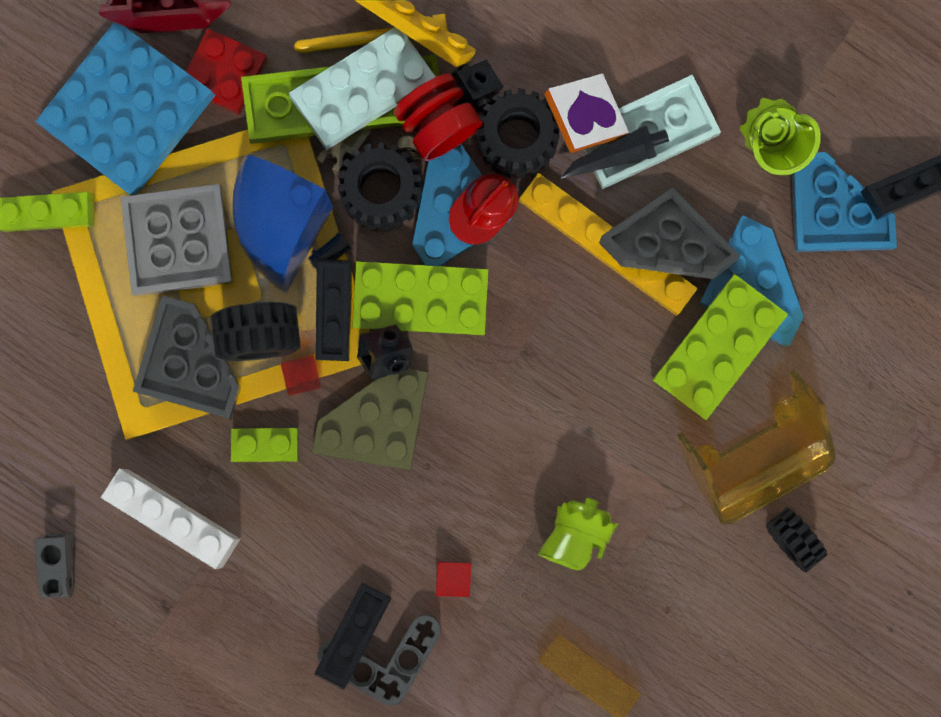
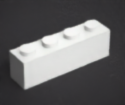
M119 469L101 496L105 501L214 569L224 567L240 541V538L129 469Z

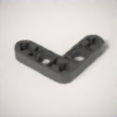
M422 614L416 617L387 667L363 653L359 663H367L372 669V676L369 680L361 682L352 674L348 683L385 705L393 706L399 704L405 698L439 638L441 632L439 621L429 614ZM427 621H430L432 623L431 630L435 634L433 637L427 635L421 643L422 646L428 647L425 652L417 645L407 643L409 637L416 641L419 636L420 630L416 628L418 623L424 625ZM332 639L324 642L317 653L319 663ZM405 650H412L418 656V664L412 669H406L400 665L399 656ZM378 671L385 674L380 680L386 684L392 683L393 680L398 682L397 689L401 692L399 696L393 694L390 698L386 697V689L377 684L376 690L369 687L376 680Z

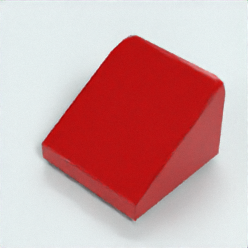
M438 561L436 596L470 597L472 563Z

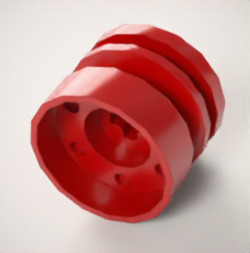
M450 73L437 76L415 88L399 102L393 112L398 121H405L402 127L405 132L409 133L421 129L414 137L412 143L424 161L434 160L453 150L471 137L483 123L471 103L455 106L463 97L464 92L459 87L454 88L456 80Z

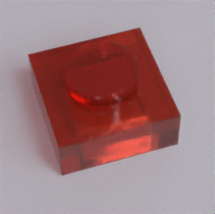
M313 355L281 363L288 396L322 389Z

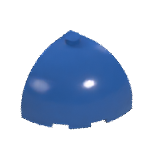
M251 155L244 156L233 190L232 209L236 232L247 257L255 268L274 286L287 293L330 215L333 205L326 190L267 160Z

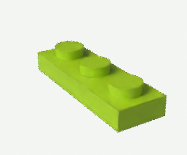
M90 192L0 198V231L2 232L94 226V194Z

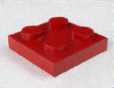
M207 28L186 72L216 95L211 103L240 115L245 106L241 77L260 75L268 58L264 53Z

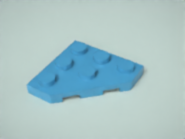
M461 144L448 153L428 162L412 243L413 249L426 266H444L474 245L466 244L459 240L451 231L449 224L450 209L454 202L474 180L482 175Z
M817 152L814 159L805 168L791 174L795 252L894 250L897 248L895 215L892 213L877 220L861 194L865 187L852 175L848 176L835 164L836 161L828 153Z
M742 215L728 242L740 257L733 266L715 279H710L698 304L708 308L731 276L735 274L788 313V316L770 339L785 347H789L804 317L773 230Z

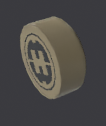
M403 136L398 139L397 146L401 153L406 151L412 160H423L412 143L415 136Z

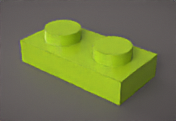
M299 428L231 429V462H299Z

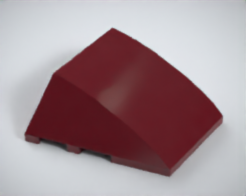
M107 0L106 4L101 5L99 14L101 17L141 34L204 29L231 6L230 0Z

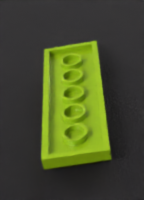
M436 55L421 56L435 77L439 76ZM330 67L241 77L250 144L316 136L290 99L289 92ZM394 107L358 131L403 126L405 121L401 122L396 119L393 114L396 108Z

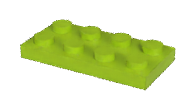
M356 261L352 328L378 329L396 324L400 331L485 335L488 269Z
M733 274L652 380L703 419L707 420L785 320L788 313Z

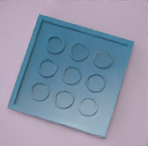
M114 22L35 122L132 196L138 195L216 95L129 29Z

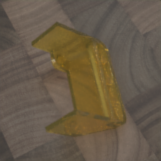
M796 370L789 372L794 394L781 399L777 403L773 412L775 423L719 454L716 448L710 444L699 445L694 448L683 432L677 434L687 467L713 513L722 524L737 522L826 472L835 462L836 454L825 403Z

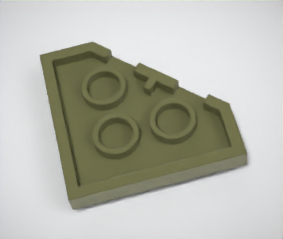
M408 369L396 375L379 378L318 420L312 453L411 470L428 372Z

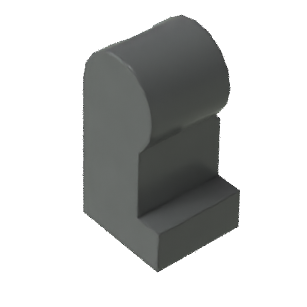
M74 533L44 534L35 538L38 587L41 597H72L74 592V573L72 570L74 567L72 548L75 546Z

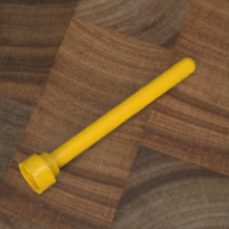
M445 13L432 15V18L438 20L441 23V27L447 30ZM394 27L298 40L294 44V49L297 53H307L365 45Z

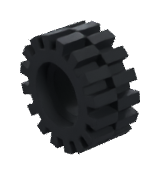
M785 508L766 524V529L773 537L772 539L780 546L779 548L803 572L807 573L828 555L827 550L823 547V543L817 539L818 536L810 530L809 525L804 523L802 518L796 515L792 509Z

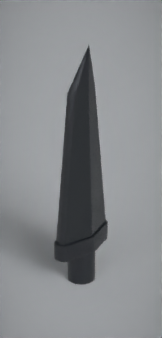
M647 125L639 127L637 130L575 160L560 179L657 157L654 147L669 142L668 134L665 129L650 134Z

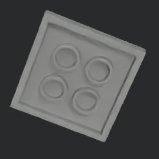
M220 184L121 197L131 294L133 296L233 283L223 192Z

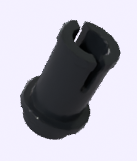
M337 233L317 251L313 249L311 251L312 255L308 260L317 270L318 259L338 260L352 248L347 240L340 233Z

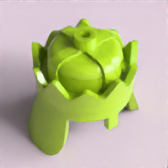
M761 98L759 106L747 112V121L740 126V131L745 138V146L754 152L758 164L764 170L775 175H790L802 170L814 159L820 146L821 132L817 121L809 115L798 114L794 106H791L781 98L775 101Z
M586 498L585 504L577 501L564 502L561 507L558 506L554 531L545 541L537 555L564 567L580 571L590 562L593 547L599 549L597 558L602 559L606 545L609 544L618 523L613 525L610 514L597 509L599 502Z

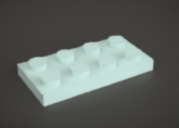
M394 27L289 92V97L321 144L328 150L396 107L410 92L421 84L435 78V75L407 35Z
M693 75L619 108L629 133L647 125L650 134L663 129L666 130L669 142L654 147L657 157L593 172L601 188L604 189L719 136L721 131ZM615 140L583 149V151L587 155Z

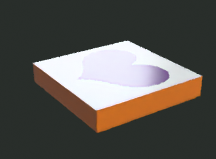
M603 73L549 88L544 93L570 153L619 139L629 133Z

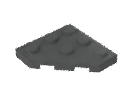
M671 188L602 235L599 244L620 266L708 279L718 277L737 263L740 257L724 238L674 188Z
M162 295L133 392L232 419L241 386L227 361L215 357L213 335L199 309L192 303Z

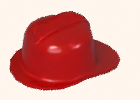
M497 174L481 175L474 180L450 209L449 224L454 235L464 243L474 245L485 243L493 238L511 219L518 208L519 197L515 186L510 180Z

